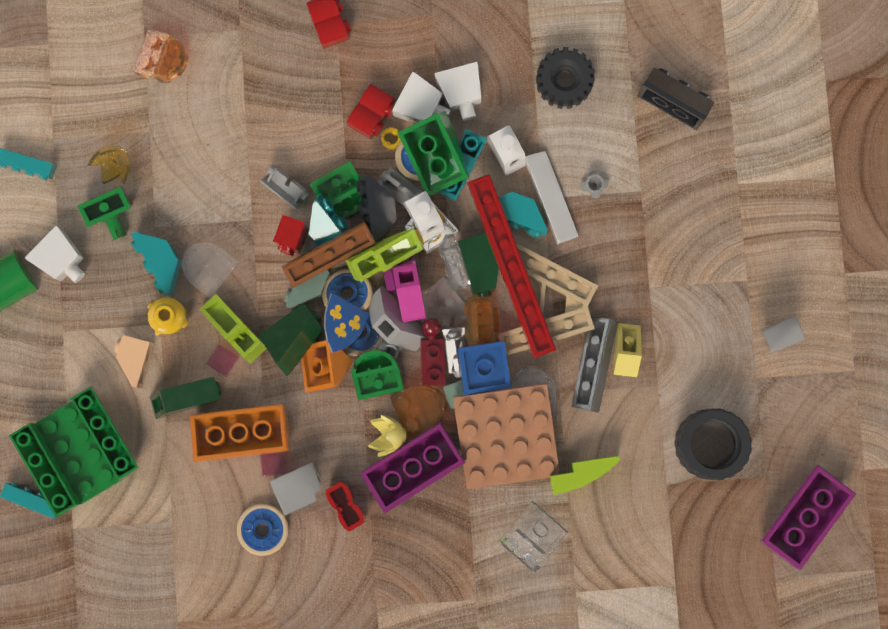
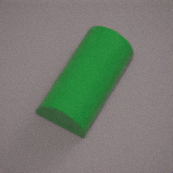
M15 249L0 257L1 312L39 290Z

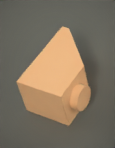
M122 335V338L118 339L115 346L116 359L132 387L142 388L154 343Z

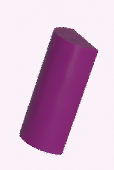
M440 422L360 472L385 514L465 464V461Z
M816 465L760 542L779 558L800 571L855 497L856 493L822 467Z

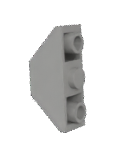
M383 286L373 294L369 305L372 327L388 344L417 351L420 348V339H427V335L424 334L422 327L416 320L403 323L398 301Z

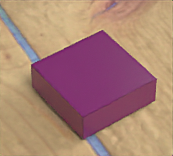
M390 268L384 272L387 291L394 293L397 291L393 268Z

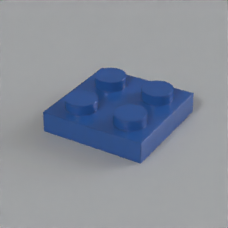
M505 341L457 348L464 395L511 388Z

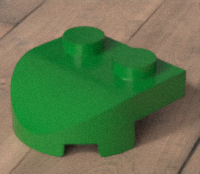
M350 160L309 182L316 196L321 193L324 198H328L331 201L334 211L338 216L349 217L359 211L361 197L356 189V182L359 179Z
M370 350L362 353L354 362L352 379L358 401L404 390L398 362L390 353L383 350Z

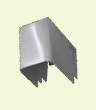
M796 317L760 330L763 331L771 353L767 355L806 339Z
M311 462L271 480L270 484L284 516L316 502L317 499L314 494L321 490L319 484L322 482V479L314 462Z

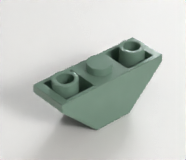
M311 241L309 246L306 245L304 247L302 255L318 245ZM329 270L323 271L293 289L289 288L284 302H287L286 307L294 310L302 303L307 304L321 298L326 280L331 276Z

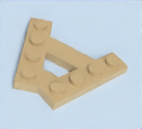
M516 243L542 313L544 311L546 286L566 296L565 313L545 319L553 342L594 330L588 305L598 285ZM521 325L519 328L498 334L499 340L505 341L507 356L529 350Z

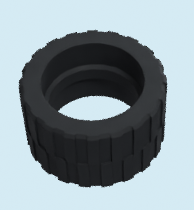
M720 408L699 410L687 416L680 424L674 441L675 453L682 467H685L690 474H694L701 479L725 480V478L735 476L748 463L750 453L752 452V438L750 437L748 427L743 423L744 421L733 412ZM707 422H717L726 426L731 432L734 441L733 452L729 460L716 467H709L700 463L695 458L691 448L693 433L699 426Z

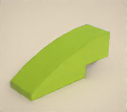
M411 228L383 239L345 261L353 278L362 282L379 271L385 272L423 250V247L415 230Z
M217 294L199 309L221 335L250 364L266 350L263 342Z
M610 456L572 462V472L550 476L552 495L569 492L591 483L613 468L620 461V457Z

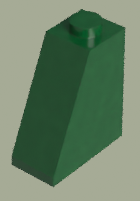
M486 233L457 241L472 296H478L479 299L492 296V291L496 289L499 267Z
M302 303L258 335L275 363L286 376L293 371L323 330L318 322L322 318L314 307L309 310L305 303Z
M213 376L159 390L150 396L155 419L214 403L220 399L221 388L219 383L215 382Z

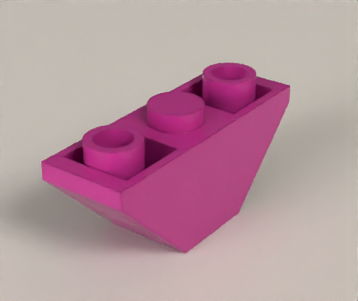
M411 256L392 267L403 323L426 318L415 257Z

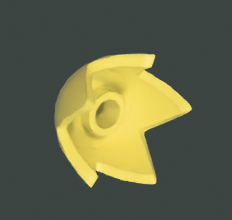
M381 415V418L370 421L382 433L381 436L368 445L369 448L380 451L378 457L389 455L405 444L406 430L397 420L387 415Z

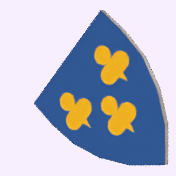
M333 293L329 297L324 314V330L331 353L345 349L352 344L362 333L369 317V313Z

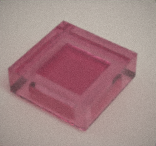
M218 344L206 364L227 377L239 357Z
M284 452L260 454L262 476L287 473Z

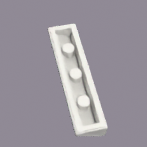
M546 151L525 156L528 172L556 244L558 245L579 237Z

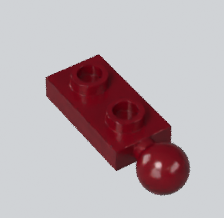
M428 318L422 324V330L427 335V339H420L422 386L446 385L444 338L436 336L441 330V325L437 319Z

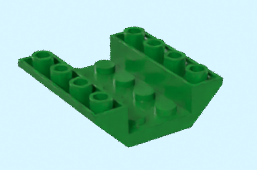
M92 386L70 398L72 400L70 403L38 422L28 423L9 435L55 517L88 502L121 482L139 468Z

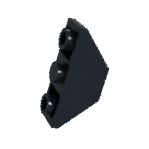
M358 174L359 181L356 182V189L361 197L359 213L377 243L382 240L397 219L395 197L372 177Z

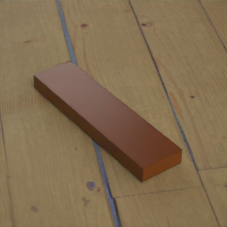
M362 222L282 265L281 268L294 288L372 246L376 242L366 223Z

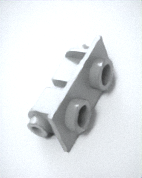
M272 165L267 171L268 175L260 180L263 185L295 210L309 199L307 198L309 196V193L306 192L307 189L294 179L288 183L287 181L290 176L278 166L274 167Z
M391 167L382 173L381 179L378 182L392 193L395 200L403 206L405 201L423 192Z
M466 327L442 329L449 373H453L455 377H461L457 348L468 346Z

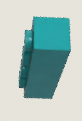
M0 148L1 168L6 169V167H10L12 171L18 173L21 170L26 175L32 177L38 175V178L46 181L47 179H53L57 167L53 163Z
M13 481L5 483L0 494L1 498L52 519L58 518L53 514L42 493L38 492L36 494L32 492L33 489L28 487L21 488L19 487L20 484Z

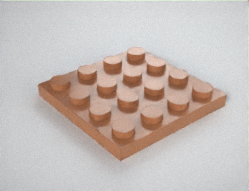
M547 383L453 396L461 455L465 461L463 468L467 489L545 479L553 475H560Z

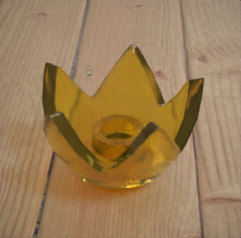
M107 146L99 149L88 163V166H102L103 184L109 183L119 176L121 177V182L125 184L130 173L128 153L120 146Z

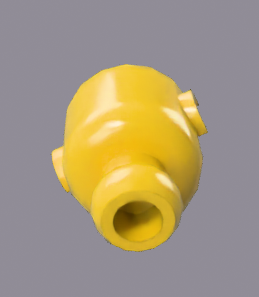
M163 297L156 301L151 300L147 307L149 309L148 322L151 328L155 330L156 336L159 334H175L182 328L187 327L190 321L187 319V312L183 304L170 297Z

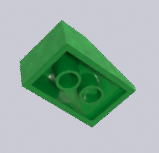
M446 111L436 113L398 132V136L419 181L429 196L469 178L455 130Z

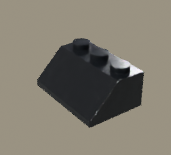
M654 67L637 97L697 131L714 104L710 100L711 97L704 92L694 91L683 80L677 81L670 77L671 74L668 71Z

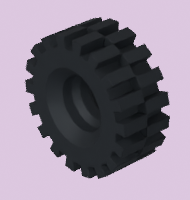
M563 47L561 51H559V48L554 49L552 54L549 52L546 54L545 59H542L536 76L538 93L541 92V98L544 101L546 99L549 101L548 104L550 106L555 104L558 105L557 108L562 109L563 106L571 109L573 105H576V107L580 105L591 93L595 81V70L591 67V60H586L587 55L583 52L580 55L577 53L578 49L573 48V51L568 50L569 47ZM566 70L573 74L574 82L571 86L562 87L557 83L556 76L560 71Z

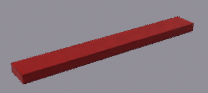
M490 174L467 182L533 359L555 351L556 347Z

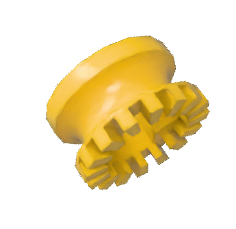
M389 127L382 132L381 141L385 148L394 150L400 144L401 140L398 136L400 131L398 129ZM392 133L393 136H398V140L396 143L390 144L389 141H385L386 135Z

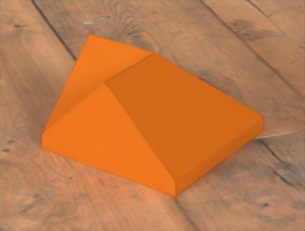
M327 340L313 343L301 359L305 393L338 387L353 361L343 350L331 353Z

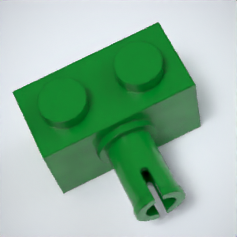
M122 185L77 206L87 227L102 221L106 223L113 241L127 235L118 216L120 215L119 213L130 209L132 205Z

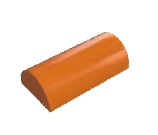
M284 404L190 415L193 462L290 450L289 424Z

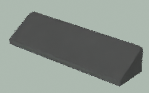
M591 316L595 329L586 333L571 407L599 413L617 322L612 319Z

